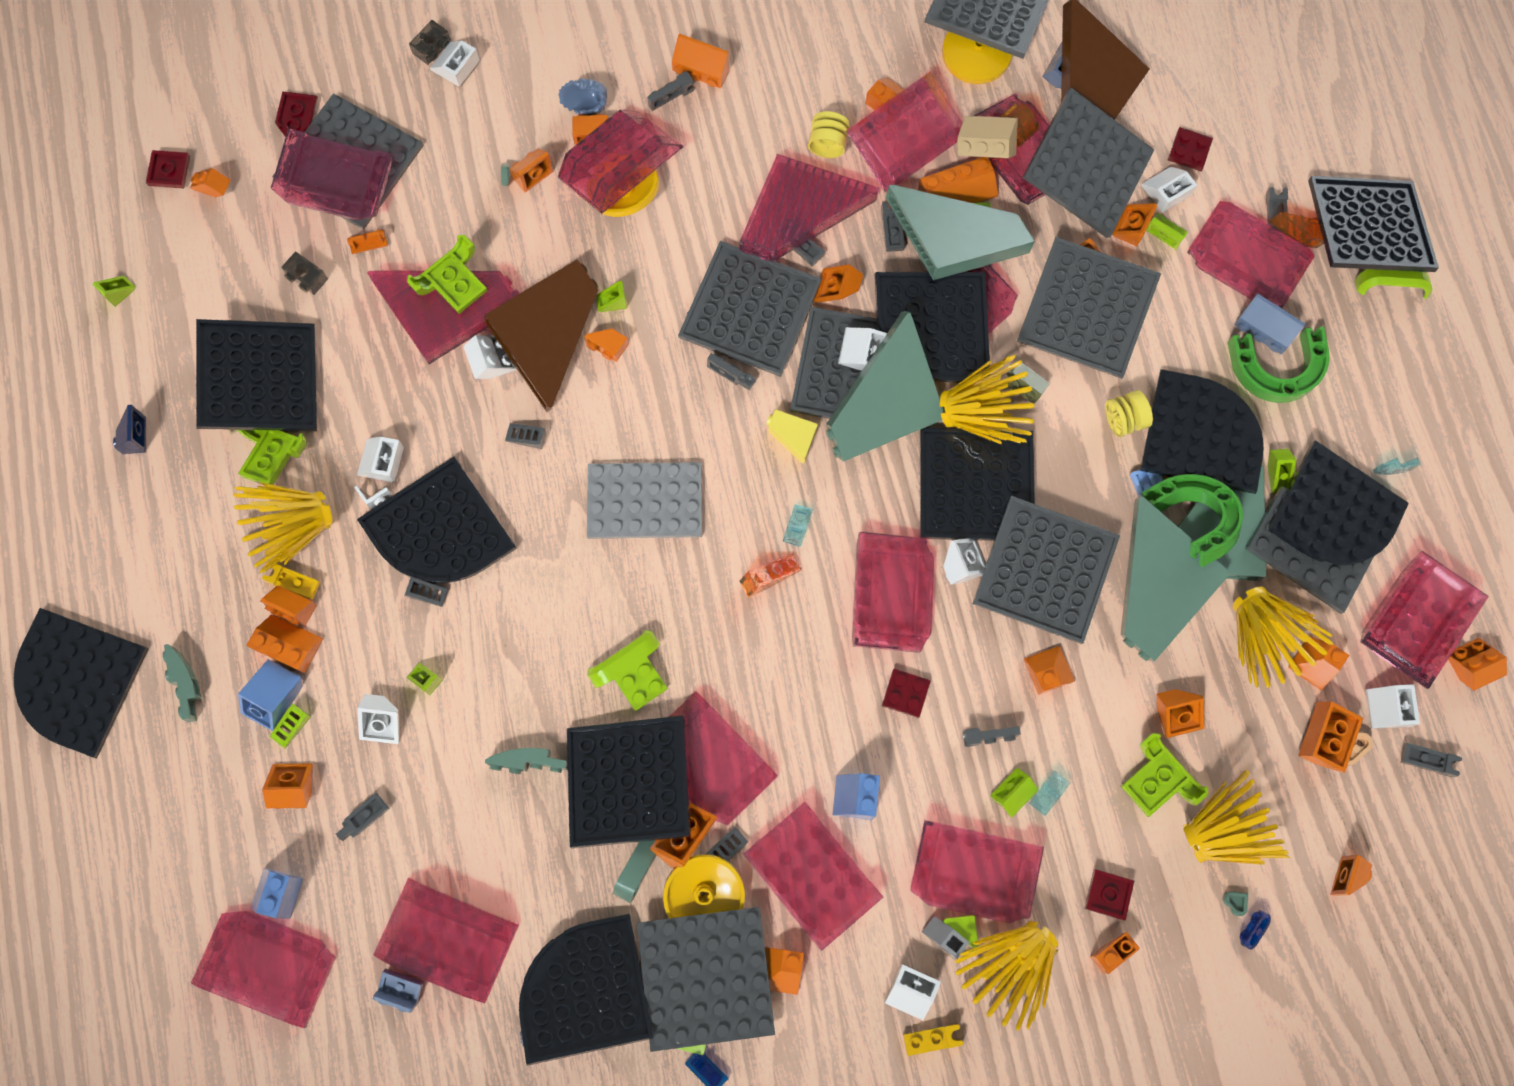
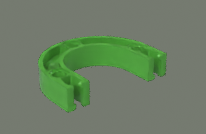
M1319 327L1314 333H1310L1313 332L1312 328H1306L1299 335L1304 356V368L1299 376L1290 379L1276 378L1262 369L1256 359L1251 334H1246L1242 340H1239V344H1243V349H1240L1238 344L1240 335H1233L1227 344L1232 368L1237 379L1251 394L1269 402L1287 403L1306 396L1322 381L1329 366V347L1324 327Z
M1195 474L1178 475L1165 479L1141 493V496L1160 512L1180 502L1194 501L1209 506L1217 513L1220 518V524L1213 531L1192 542L1190 546V556L1195 559L1197 554H1199V565L1202 568L1228 553L1239 539L1243 520L1241 503L1228 486L1216 479Z

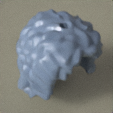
M581 78L578 81L570 80L569 83H566L559 89V103L564 108H568L569 111L574 110L577 114L591 115V113L595 114L605 110L607 89L598 81Z

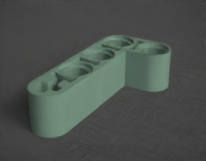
M655 840L638 843L614 886L613 894L630 904L656 857V854L650 849Z

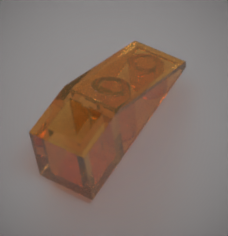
M1280 212L1270 220L1272 225L1301 246L1318 248L1324 244L1318 218H1308L1303 215Z
M792 553L748 571L739 582L747 596L750 597L800 572L802 568Z

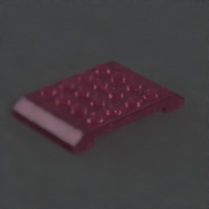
M806 802L743 853L748 862L821 951L884 898L821 823Z

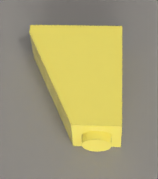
M775 409L773 415H769L766 423L769 426L768 432L801 463H805L818 424Z

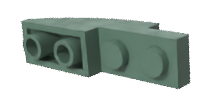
M165 644V651L162 653L163 660L167 665L165 677L170 684L177 686L175 692L180 702L178 714L186 722L197 721L194 702L202 700L196 676L184 656L175 647Z
M541 748L513 749L485 759V764L490 765L489 769L501 771L502 768H507L510 773L521 774V771L527 772L528 764H531L530 768L542 770V767H549L551 772L562 773V770L567 771L568 762L566 760L550 758L551 751Z

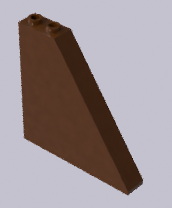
M1068 0L1063 5L1061 102L1067 91L1072 88L1115 120L1150 68L1078 0Z
M578 259L486 313L483 318L487 327L546 412H549L554 404L598 292L596 281L589 277L583 263L580 264Z

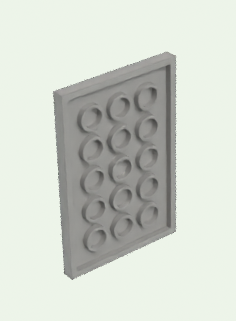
M701 462L588 464V539L702 537Z

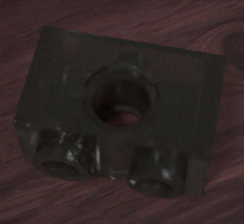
M431 20L414 37L409 46L413 55L429 65L432 61L436 60L438 54L447 47L451 39L445 28Z
M296 251L281 267L285 273L284 277L292 283L294 281L299 284L298 287L305 293L309 291L315 295L328 280L323 270Z

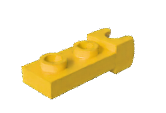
M278 564L271 567L274 570L272 576H262V580L269 584L279 585L313 600L321 584L318 580Z
M959 1023L903 1034L907 1056L963 1046L964 1043L961 1039L952 1038V1032L960 1029Z

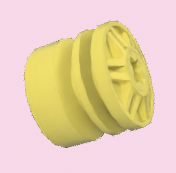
M824 111L815 114L812 118L808 149L813 154L823 158H838L842 156L846 149L849 120L836 112Z
M1140 390L1129 392L1124 397L1118 396L1115 399H1109L1105 403L1108 423L1117 437L1132 434L1134 429L1140 431L1152 425L1153 417L1150 404Z

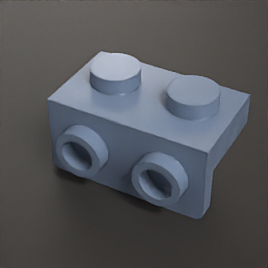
M385 968L382 972L378 990L373 995V1000L378 1001L382 1005L395 1007L402 1012L411 1013L419 1002L424 982Z

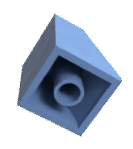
M268 659L238 693L240 713L273 731L302 688L300 675L294 671L290 672L280 663L272 662Z
M863 773L837 775L832 815L873 820L877 812L880 776Z
M264 868L251 909L255 913L265 916L290 919L303 878Z

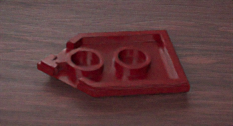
M282 91L275 124L289 142L302 135L312 123L318 96Z

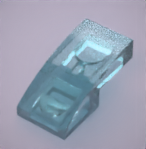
M1418 457L1403 464L1399 462L1398 458L1381 464L1373 471L1375 474L1381 475L1401 474L1415 469L1421 463Z
M797 504L794 505L783 542L798 547L802 546L813 509Z
M1054 770L1029 804L1046 816L1068 788L1070 782Z

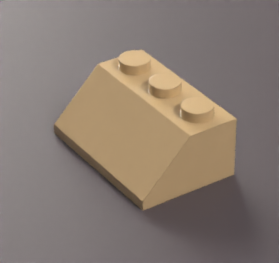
M965 116L958 135L957 155L1011 158L1016 156L1018 118Z

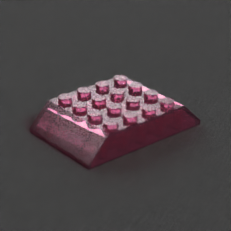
M930 71L846 130L883 190L887 192L889 185H898L957 143L963 122Z
M619 110L565 154L558 178L602 214L682 149L683 145L640 112Z
M1420 551L1400 573L1362 630L1360 643L1420 685L1429 689L1489 596L1424 551Z
M408 878L373 955L391 966L458 995L486 1003L519 924Z

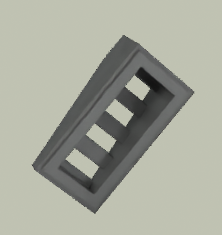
M510 423L505 442L542 449L546 429ZM516 429V436L512 438L513 430ZM524 431L522 439H519L520 432ZM528 432L531 433L529 440L526 439ZM534 434H538L536 441L533 440Z
M410 577L404 596L442 607L448 588ZM414 584H418L416 593H412ZM422 586H425L426 589L423 596L419 595ZM432 588L431 598H427L429 589ZM437 590L441 591L438 601L434 600Z
M734 827L705 855H714L713 853L717 851L728 862L748 841ZM734 834L741 844L738 845L731 836ZM729 840L735 849L732 851L725 841ZM722 845L729 855L726 856L719 847Z

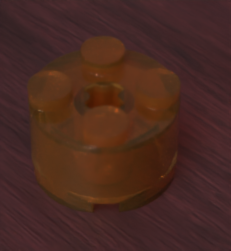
M1014 103L1000 116L1018 118L1017 147L1023 145L1039 129V123L1034 121L1035 114L1022 103L1019 105Z

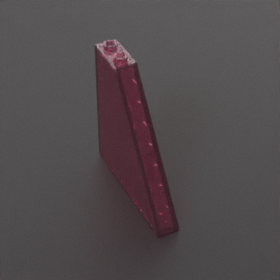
M777 154L740 239L739 250L746 254H753L764 260L774 262L877 200L879 188Z
M424 271L367 272L369 278L428 365L487 329L488 327L483 321L484 315L520 294L517 289L513 290L511 280L507 275L503 276L501 271H471L487 288V292L458 314L436 289L426 295H418L407 283L408 275L416 277Z

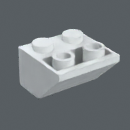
M462 40L450 42L430 67V70L460 87L480 61L477 50Z
M1169 167L1144 182L1141 186L1163 213L1190 197L1197 184L1187 171Z
M846 327L838 364L862 371L887 333L871 328Z
M475 335L463 346L475 379H492L516 370V367L494 336Z
M386 437L366 439L357 475L395 483L404 446L399 440Z
M1393 685L1366 689L1371 729L1412 727L1420 724L1414 685Z
M900 964L885 1004L924 1020L935 999L941 981Z

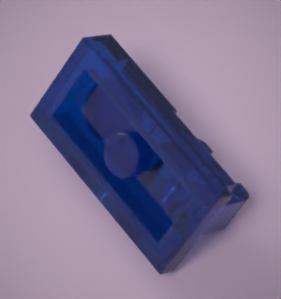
M694 1053L685 1062V1065L706 1086H723L729 1079L705 1053L703 1055Z

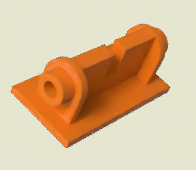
M384 229L350 236L347 239L352 254L388 246Z

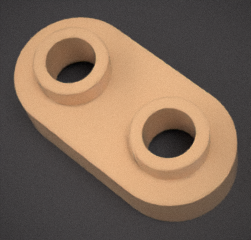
M1358 733L1347 766L1355 764L1372 748L1373 741L1368 734ZM1358 740L1362 742L1361 747L1357 744Z

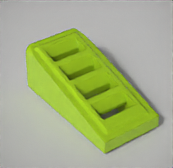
M292 703L269 737L286 749L311 716ZM297 714L300 717V719L297 720L293 717V715ZM291 720L296 725L293 727L288 723V721ZM286 726L291 732L287 733L283 730V727ZM279 732L287 737L285 741L278 736Z

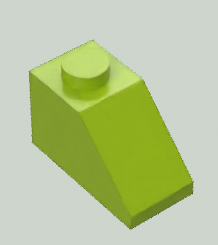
M1289 449L1269 451L1267 468L1272 494H1276L1281 487L1289 489L1294 478L1296 458Z

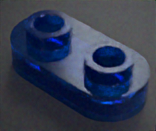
M1262 910L1253 913L1249 924L1240 934L1242 946L1250 950L1257 946L1270 925V914Z

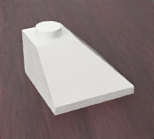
M969 538L952 540L943 566L946 578L950 584H959L982 576L986 563L976 540Z
M364 694L358 706L359 740L399 744L398 709L385 696Z

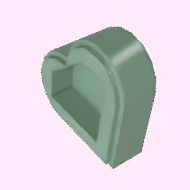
M508 163L501 164L502 186L509 185Z
M1229 891L1223 895V903L1230 907L1233 915L1243 916L1246 914L1248 893Z

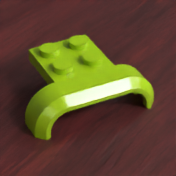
M458 235L455 246L423 273L416 277L408 275L407 283L418 295H426L436 289L458 314L487 292V288L465 266L475 251L474 244L465 235Z
M1367 269L1361 272L1355 279L1356 290L1362 295H1365L1367 290L1373 286L1386 285L1421 288L1425 290L1424 299L1430 297L1433 289L1429 275L1426 272Z
M237 430L242 436L256 443L238 474L242 478L259 484L262 482L274 485L289 458H299L307 446L305 437L301 433L296 437L279 430Z
M643 630V633L637 639L600 664L589 667L587 670V676L595 688L615 680L635 711L668 689L647 658L660 646L659 641L650 630Z
M1152 733L1140 743V748L1149 761L1120 786L1147 817H1150L1176 793L1192 805H1198L1208 796V787L1200 785L1193 779L1160 740L1161 735Z

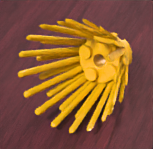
M1016 355L1008 356L983 370L991 363L990 360L951 390L943 391L940 396L939 405L944 407L945 413L940 414L946 427H957L1002 444V442L992 437L1017 443L1027 442L1024 438L995 431L1000 430L1028 436L1032 434L1030 431L1010 428L1006 423H1000H1034L1032 418L1012 417L1011 413H1003V410L1028 409L1035 406L1034 403L1006 404L1010 403L1012 399L1003 398L1032 391L1031 386L1005 392L1000 391L1009 386L1008 383L1028 375V372L1025 371L1000 380L1003 373L1021 365L1022 361H1017L993 373L1006 363L1012 361Z
M262 482L260 484L263 486H257L258 488L234 487L236 490L244 492V494L234 493L233 496L236 498L283 500L251 501L250 504L234 505L236 510L258 509L260 512L289 510L237 521L238 525L263 522V527L273 526L242 537L243 542L258 537L262 539L268 538L267 543L248 552V556L251 557L265 550V555L267 556L254 564L256 568L266 562L260 573H265L278 562H283L288 558L284 562V565H286L323 530L331 528V510L329 505L321 502V500L326 499L321 491L311 493Z
M1262 586L1246 591L1245 593L1248 597L1242 600L1239 596L1233 603L1232 608L1236 613L1238 658L1239 660L1241 659L1242 666H1244L1246 660L1249 683H1252V670L1256 688L1259 687L1255 668L1257 660L1266 687L1270 688L1271 686L1265 668L1266 659L1264 655L1266 654L1282 684L1286 682L1277 663V660H1281V656L1273 641L1297 676H1301L1302 672L1282 643L1291 652H1295L1297 649L1311 666L1316 665L1314 659L1288 630L1301 641L1311 644L1322 655H1327L1326 650L1283 613L1327 644L1333 645L1331 640L1315 630L1316 628L1329 637L1333 636L1315 624L1318 623L1316 619L1312 618L1315 615L1270 594Z
M1247 769L1220 793L1226 785L1225 781L1192 821L1183 825L1187 841L1195 851L1194 855L1200 863L1210 860L1265 865V861L1260 858H1290L1287 855L1289 852L1283 850V847L1278 845L1285 843L1283 839L1258 842V840L1275 837L1276 834L1269 831L1278 829V825L1272 824L1251 830V826L1267 820L1265 814L1270 812L1268 807L1239 819V816L1245 810L1258 803V799L1262 796L1261 792L1255 793L1222 814L1254 784L1255 780L1251 779L1220 804L1248 777L1249 771Z
M1029 921L1020 928L980 938L981 940L975 941L973 944L978 945L988 941L991 942L959 954L963 957L954 961V963H960L988 951L982 957L958 969L955 974L960 975L1007 951L963 983L961 987L962 989H967L982 977L983 980H988L1006 966L973 998L972 1002L977 1004L997 985L995 993L1001 992V994L986 1013L987 1017H991L1017 981H1019L1008 1001L1011 1006L1002 1020V1026H1006L1025 992L1026 999L1016 1024V1031H1019L1035 990L1036 994L1026 1025L1027 1030H1029L1032 1021L1033 1023L1035 1021L1043 991L1042 1005L1045 1008L1054 956L1059 951V949L1055 950L1059 944L1054 934L1045 926L1042 930L1037 928L1038 922Z

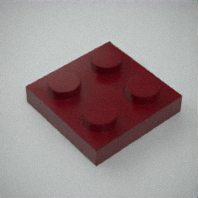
M1179 127L1168 161L1202 172L1213 138Z
M152 150L146 184L154 187L184 189L190 155L186 152Z
M893 668L882 707L920 718L931 680Z
M1093 869L1084 909L1126 921L1135 881Z

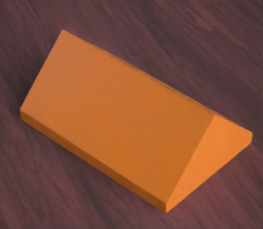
M689 803L691 837L655 840L650 847L651 851L671 868L684 867L717 820V816Z

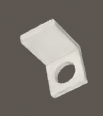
M357 486L354 487L371 510L392 496L391 492L385 487L367 500L362 491Z

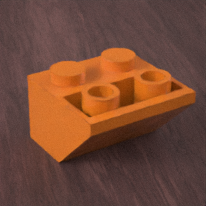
M279 585L274 587L260 600L261 603L266 605L264 609L277 617H283L288 622L297 626L299 623L306 626L317 606L314 602Z
M1477 638L1446 653V657L1459 680L1473 691L1507 675V657L1481 638Z

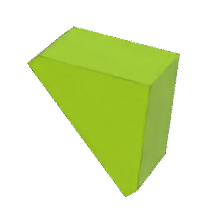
M124 275L96 281L92 284L114 307L120 304L136 288Z
M622 281L616 282L596 295L598 312L627 309Z
M419 662L406 677L430 696L443 681Z
M975 915L942 919V922L970 942L969 946L972 948L978 946L973 944L975 941H978Z

